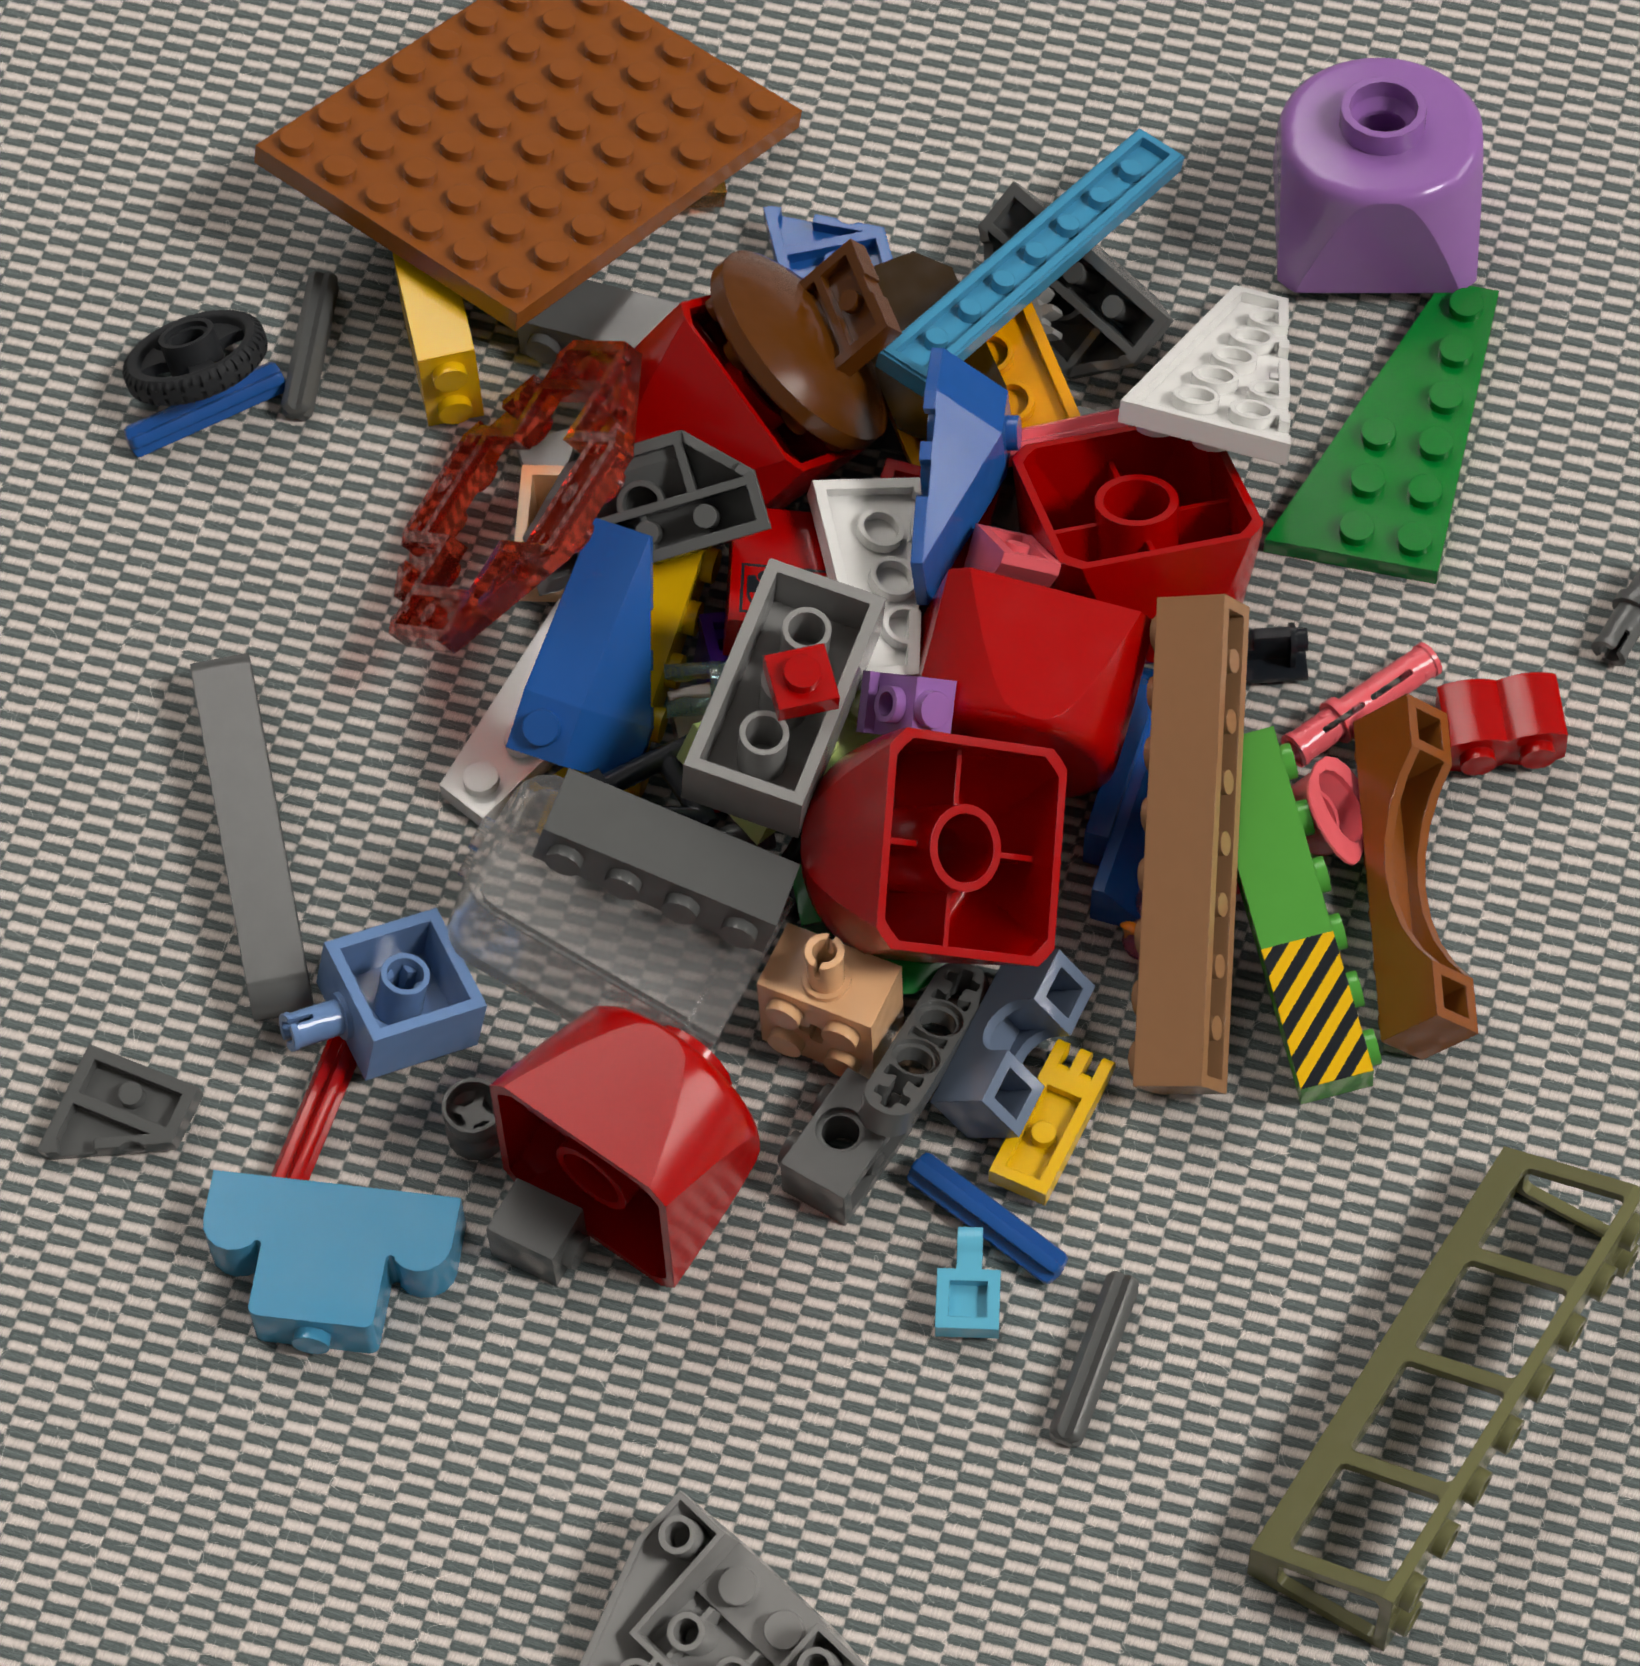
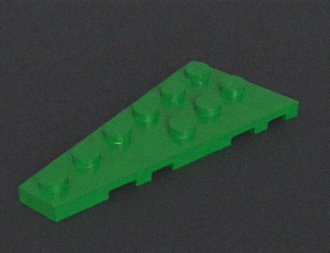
M1469 285L1467 288L1458 289L1453 293L1433 294L1264 539L1263 552L1426 583H1437L1496 312L1498 290Z

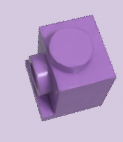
M863 670L856 732L885 735L898 729L911 727L951 733L957 681Z

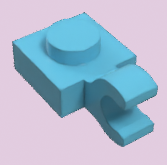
M958 1227L956 1268H937L935 1337L999 1339L1001 1270L982 1269L983 1227Z

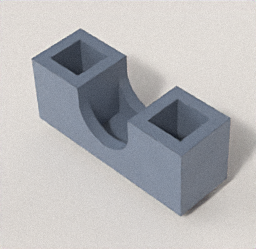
M1054 949L1049 957L1038 967L1000 965L930 1102L967 1138L1020 1137L1045 1087L1022 1063L1031 1050L1044 1040L1057 1036H1071L1095 985L1060 949Z

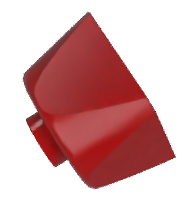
M711 295L681 302L621 361L607 381L606 410L612 430L621 447L683 430L754 469L766 508L781 510L806 493L810 488L812 480H824L863 451L845 449L841 453H835L821 439L808 431L802 436L794 433L781 418L780 408L762 390L749 372L739 371L727 359L723 345L728 340L721 326L714 321L705 306L706 300Z
M1129 425L1026 444L1013 456L1012 465L1020 533L1032 535L1061 563L1059 575L1050 588L1141 611L1151 620L1156 616L1157 597L1226 594L1243 603L1254 568L1264 522L1226 450L1222 452L1203 451L1196 448L1192 441L1173 436H1146L1138 432L1135 426ZM1151 642L1145 664L1154 663V650Z
M972 567L949 569L921 619L920 668L918 676L957 681L951 734L1054 749L1067 768L1065 798L1082 796L1107 784L1118 764L1150 645V624L1152 620L1141 611Z
M911 727L887 733L852 750L833 764L818 783L802 826L801 868L808 896L819 918L834 936L838 937L843 944L853 947L864 954H871L881 959L1038 967L1055 949L1067 783L1066 766L1056 751L1051 748Z
M619 1006L592 1007L539 1044L489 1085L503 1169L515 1182L519 1178L583 1208L587 1235L660 1286L676 1287L738 1194L759 1156L760 1139L756 1123L748 1107L732 1087L730 1075L721 1061L692 1035L676 1027L663 1026L649 1017Z

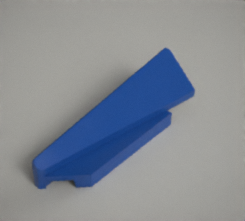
M1147 667L1143 669L1118 764L1108 783L1098 790L1084 836L1083 862L1099 866L1091 892L1090 919L1120 926L1125 921H1132L1137 924L1138 920L1141 919L1142 892L1138 885L1137 872L1139 863L1144 858L1145 831L1141 824L1140 812L1142 802L1147 797L1148 770L1144 763L1143 752L1145 741L1150 737L1151 710L1147 702V684L1154 669Z

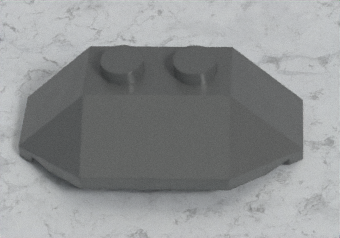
M1014 181L978 225L980 241L984 245V261L1048 207L1047 204ZM1098 245L1093 247L1049 286L1055 295L1047 304H1053L1061 309L1063 314L1062 317L1051 322V327L1063 334L1062 339L1049 341L1062 373L1071 380L1138 366L1174 321L1158 298Z
M678 430L566 463L536 517L524 534L523 541L539 596L565 590L594 517L653 536V565L715 548L772 529L756 471L691 434Z

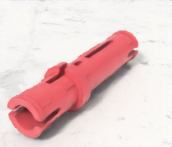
M1423 642L1418 643L1408 653L1374 673L1370 678L1339 699L1330 697L1322 702L1317 714L1281 737V744L1290 743L1296 765L1303 768L1312 759L1338 742L1349 743L1355 739L1354 721L1406 693L1410 694L1429 679L1435 678L1442 673V665L1437 654L1427 644ZM1397 677L1400 678L1399 683L1374 700L1371 699L1372 694ZM1350 709L1353 711L1352 715H1350L1349 717H1347L1346 719H1344L1343 721L1329 729L1327 732L1323 731V728L1336 720L1338 717L1342 716Z

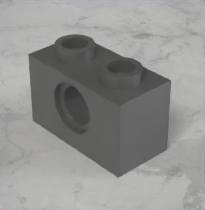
M850 1068L845 1070L836 1085L828 1083L822 1088L811 1110L813 1117L802 1133L795 1130L788 1136L779 1152L777 1160L781 1168L782 1190L844 1226L847 1225L912 1131L911 1128L906 1134L901 1136L885 1137L873 1133L864 1126L860 1120L859 1110L866 1083L869 1079ZM892 1092V1096L885 1107L892 1108L895 1103L900 1102L901 1097ZM837 1138H847L855 1142L854 1145L846 1149H835L827 1145Z

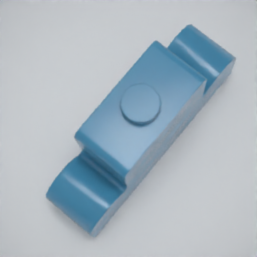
M213 1170L203 1216V1230L215 1265L224 1273L235 1277L249 1276L255 1273L248 1310L257 1338L265 1342L291 1344L296 1349L310 1354H324L329 1349L368 1354L377 1352L381 1344L392 1284L399 1282L401 1288L407 1293L420 1298L435 1297L444 1293L454 1283L457 1276L467 1226L462 1200L458 1197Z

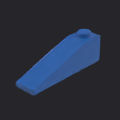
M931 348L924 392L923 410L925 414H928L927 441H920L919 461L921 465L920 483L922 495H917L915 501L910 561L917 605L930 604L946 573L951 569L974 531L975 524L979 523L1008 473L1010 452L1018 451L1021 448L1022 439L1020 415H1011L1008 390L945 348Z
M594 517L524 688L506 748L585 773L599 768L602 774L646 753L654 729V707H651V671H653V650H651L653 536Z

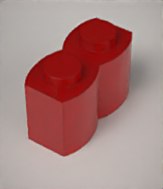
M1530 672L1511 675L1497 681L1491 679H1466L1437 687L1435 708L1447 713L1452 757L1450 771L1463 772L1473 776L1483 775L1505 763L1522 765L1529 769H1539L1547 767L1554 763L1555 760L1565 757L1568 732L1556 674Z

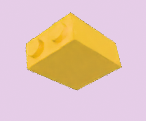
M392 252L404 323L428 426L445 423L459 424L469 418L484 416L475 349L463 298Z

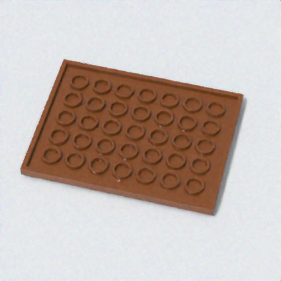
M477 0L256 144L254 163L516 331L798 129L802 110L623 0Z

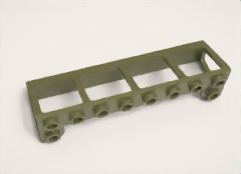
M1504 1146L1250 1548L1247 1574L1382 1651H1385L1395 1633L1406 1637L1424 1605L1419 1599L1429 1578L1422 1575L1433 1555L1443 1560L1448 1554L1461 1528L1460 1524L1454 1522L1455 1518L1465 1503L1475 1507L1481 1500L1493 1476V1472L1486 1469L1496 1451L1507 1455L1514 1446L1525 1423L1518 1415L1528 1399L1538 1404L1545 1395L1556 1373V1369L1549 1365L1559 1348L1569 1353L1575 1346L1587 1322V1318L1580 1314L1589 1299L1592 1298L1601 1302L1613 1283L1615 1276L1624 1279L1636 1261L1640 1252V1245L1637 1244L1640 1239V1187L1632 1183ZM1529 1175H1534L1618 1200L1623 1205L1609 1226L1536 1187L1528 1178ZM1516 1193L1602 1238L1580 1274L1569 1276L1482 1249ZM1470 1267L1479 1268L1556 1292L1565 1297L1519 1374L1513 1378H1507L1419 1349ZM1407 1367H1412L1502 1398L1500 1405L1457 1475L1449 1482H1444L1355 1451ZM1343 1469L1438 1502L1436 1509L1398 1571L1389 1581H1381L1294 1549ZM1283 1568L1373 1600L1379 1606L1376 1626L1290 1578L1284 1573Z

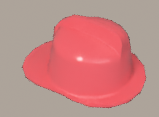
M1325 756L1315 763L1310 773L1291 786L1295 801L1307 800L1311 812L1315 834L1306 837L1310 853L1321 856L1336 854L1344 863L1353 866L1360 861L1364 849L1358 778L1341 760L1336 757Z

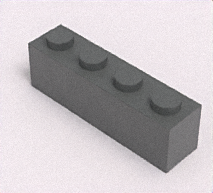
M568 768L532 857L545 862L550 869L566 876L577 875L603 886L614 897L623 900L635 899L661 910L667 918L674 922L695 924L719 934L726 943L744 949L752 948L762 953L778 924L801 865Z

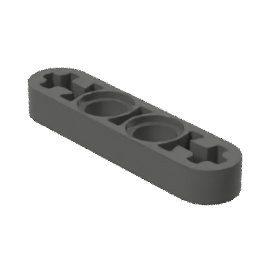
M955 963L945 964L937 970L866 1083L859 1116L861 1122L868 1130L885 1137H898L906 1134L914 1126L942 1080L989 989L988 977L982 970L971 964ZM959 990L963 993L958 999L956 1006L949 1002V997ZM926 1023L941 1024L947 1027L952 1034L947 1036L933 1035L925 1031L921 1025ZM904 1060L919 1062L928 1069V1072L913 1074L903 1070L898 1063ZM893 1091L901 1095L899 1103H895L892 1108L885 1107Z

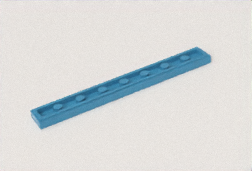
M1139 128L902 331L898 338L878 354L875 366L923 397L931 348H945L961 360H966L1181 171L1185 157Z

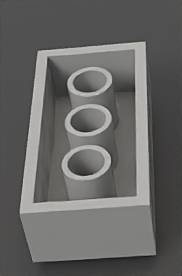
M769 558L683 764L681 798L798 838L812 796L825 773L861 684L863 670L866 671L881 634L886 598ZM824 643L840 695L839 709L778 721L763 670V656Z

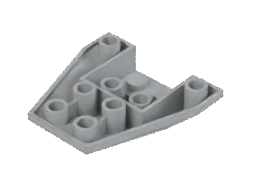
M681 1490L636 1539L579 1666H867L839 1632L757 1554Z

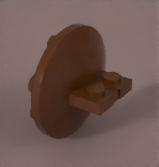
M849 239L804 278L762 254L746 250L731 253L713 270L710 280L711 297L705 302L708 313L721 326L728 340L723 345L727 359L739 371L749 372L762 390L780 408L781 418L794 433L802 436L808 431L821 439L835 453H841L845 449L863 450L869 447L883 435L888 425V409L871 359L898 338L902 331L888 299L882 294L878 284L880 280L865 246Z

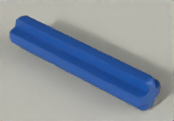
M268 362L257 367L241 382L226 391L201 401L170 406L126 426L124 434L127 444L136 457L147 455L282 394L285 387L284 376L275 362Z
M925 1152L912 1164L907 1175V1179L912 1186L967 1227H983V1239L1039 1281L1050 1284L1061 1275L1067 1264L1068 1256L1055 1244L934 1154Z

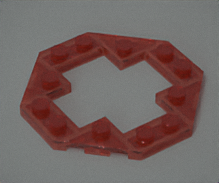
M573 340L557 354L555 362L543 381L533 374L502 401V409L506 412L490 426L485 425L482 421H478L462 436L403 529L401 546L407 549L410 554L409 561L405 560L402 562L397 570L394 597L403 603L397 613L390 619L389 634L406 647L455 654L588 543L594 531V525L592 524L604 503L611 501L623 487L626 479L624 471L634 457L642 354L626 341ZM560 402L586 403L563 439L581 455L527 541L500 540L469 590L450 588L460 574L461 564L459 562L468 549L455 537L461 532L467 522L468 514L466 510L476 494L484 491L494 480L498 472V465L496 463L505 449L530 450L533 446L538 445L549 433L553 425L551 416Z

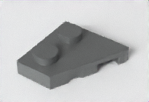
M89 1044L37 1150L44 1158L49 1160L177 1150L204 1094L197 1086Z

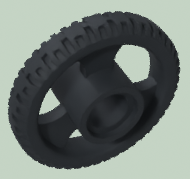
M211 310L196 313L172 321L142 339L126 357L122 374L128 391L140 402L158 406H176L193 403L226 391L246 378L264 359L268 348V341L260 321L246 312ZM242 341L234 351L225 357L223 352L225 348ZM170 372L172 376L155 377L158 374Z

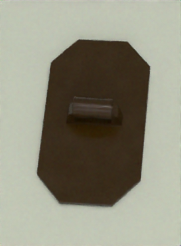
M914 251L874 266L880 280L878 282L883 296L888 299L901 331H904L959 283L952 267ZM985 342L964 362L1007 389L991 351ZM877 354L871 361L879 380L882 395L897 429L927 441L928 414H925L923 410L924 396L918 395L875 366Z

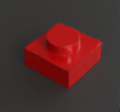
M824 643L763 656V670L778 721L839 709L840 695Z

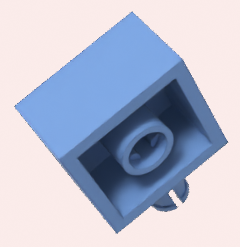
M433 908L324 942L316 983L325 1002L290 1013L284 1012L279 1016V1026L283 1040L292 1037V1040L287 1041L286 1044L291 1052L340 1036L346 1041L366 1081L478 1045L487 1004L438 909Z

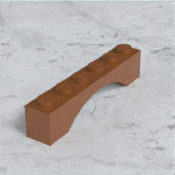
M1406 693L1353 722L1355 738L1354 756L1358 773L1360 814L1365 853L1364 865L1366 868L1369 899L1368 916L1371 923L1374 956L1373 971L1376 979L1379 1013L1378 1027L1381 1042L1424 1060L1479 1033L1473 978L1454 962L1442 945L1431 919L1426 893V851L1430 825L1440 792L1452 767L1447 713Z

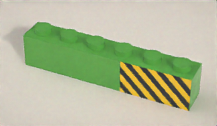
M1274 726L1244 733L1237 883L1299 1101L1302 1105L1373 1086V1066L1382 1064V1059L1373 1028L1362 1030L1356 1008L1365 1006V1001L1357 972L1353 970L1345 973L1339 951L1348 949V942L1339 913L1328 915L1322 893L1332 891L1323 856L1312 858L1306 837L1315 834L1307 800L1295 801L1289 781L1299 778L1294 754L1290 743L1279 745Z

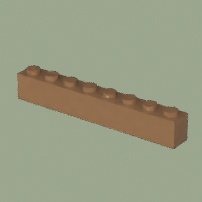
M1226 594L1157 597L1156 616L1150 624V642L1154 650V671L1147 684V702L1151 710L1150 737L1145 741L1143 752L1144 763L1148 770L1147 797L1142 802L1140 812L1141 824L1145 831L1144 858L1141 859L1137 872L1138 885L1142 892L1141 919L1138 920L1134 932L1135 946L1139 953L1138 980L1135 981L1131 993L1132 1008L1136 1015L1135 1041L1129 1049L1128 1065L1133 1076V1087L1155 1094H1227L1250 607Z

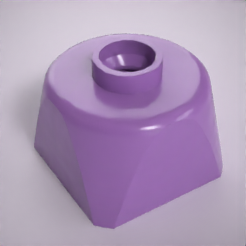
M1363 58L1338 63L1315 73L1300 84L1287 100L1280 115L1273 154L1277 280L1294 293H1453L1458 289L1467 288L1477 281L1483 180V127L1480 112L1471 97L1457 83L1442 73L1418 63L1393 58Z

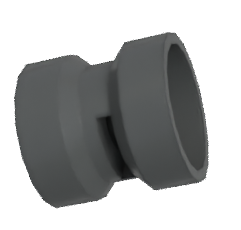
M469 1077L459 1080L448 1088L442 1098L441 1111L449 1145L457 1155L467 1160H484L500 1151L489 1087L491 1082L483 1078Z

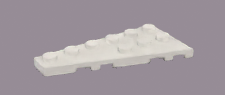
M1234 285L1121 399L1118 422L1135 426L1138 432L1146 436H1173L1192 441L1196 448L1203 451L1222 452L1226 450L1287 466L1291 447V436H1289L1290 413H1288L1290 401V361H1288L1289 340H1287L1289 298Z

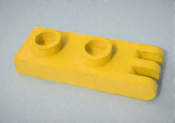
M1061 1039L1056 1041L1037 1077L1045 1087L1020 1137L1005 1138L989 1169L988 1176L989 1182L1044 1206L1049 1200L1101 1099L1116 1066V1062L1103 1058L1094 1076L1086 1075L1093 1058V1053L1083 1048L1078 1051L1071 1067L1065 1066L1063 1064L1069 1055L1071 1043Z

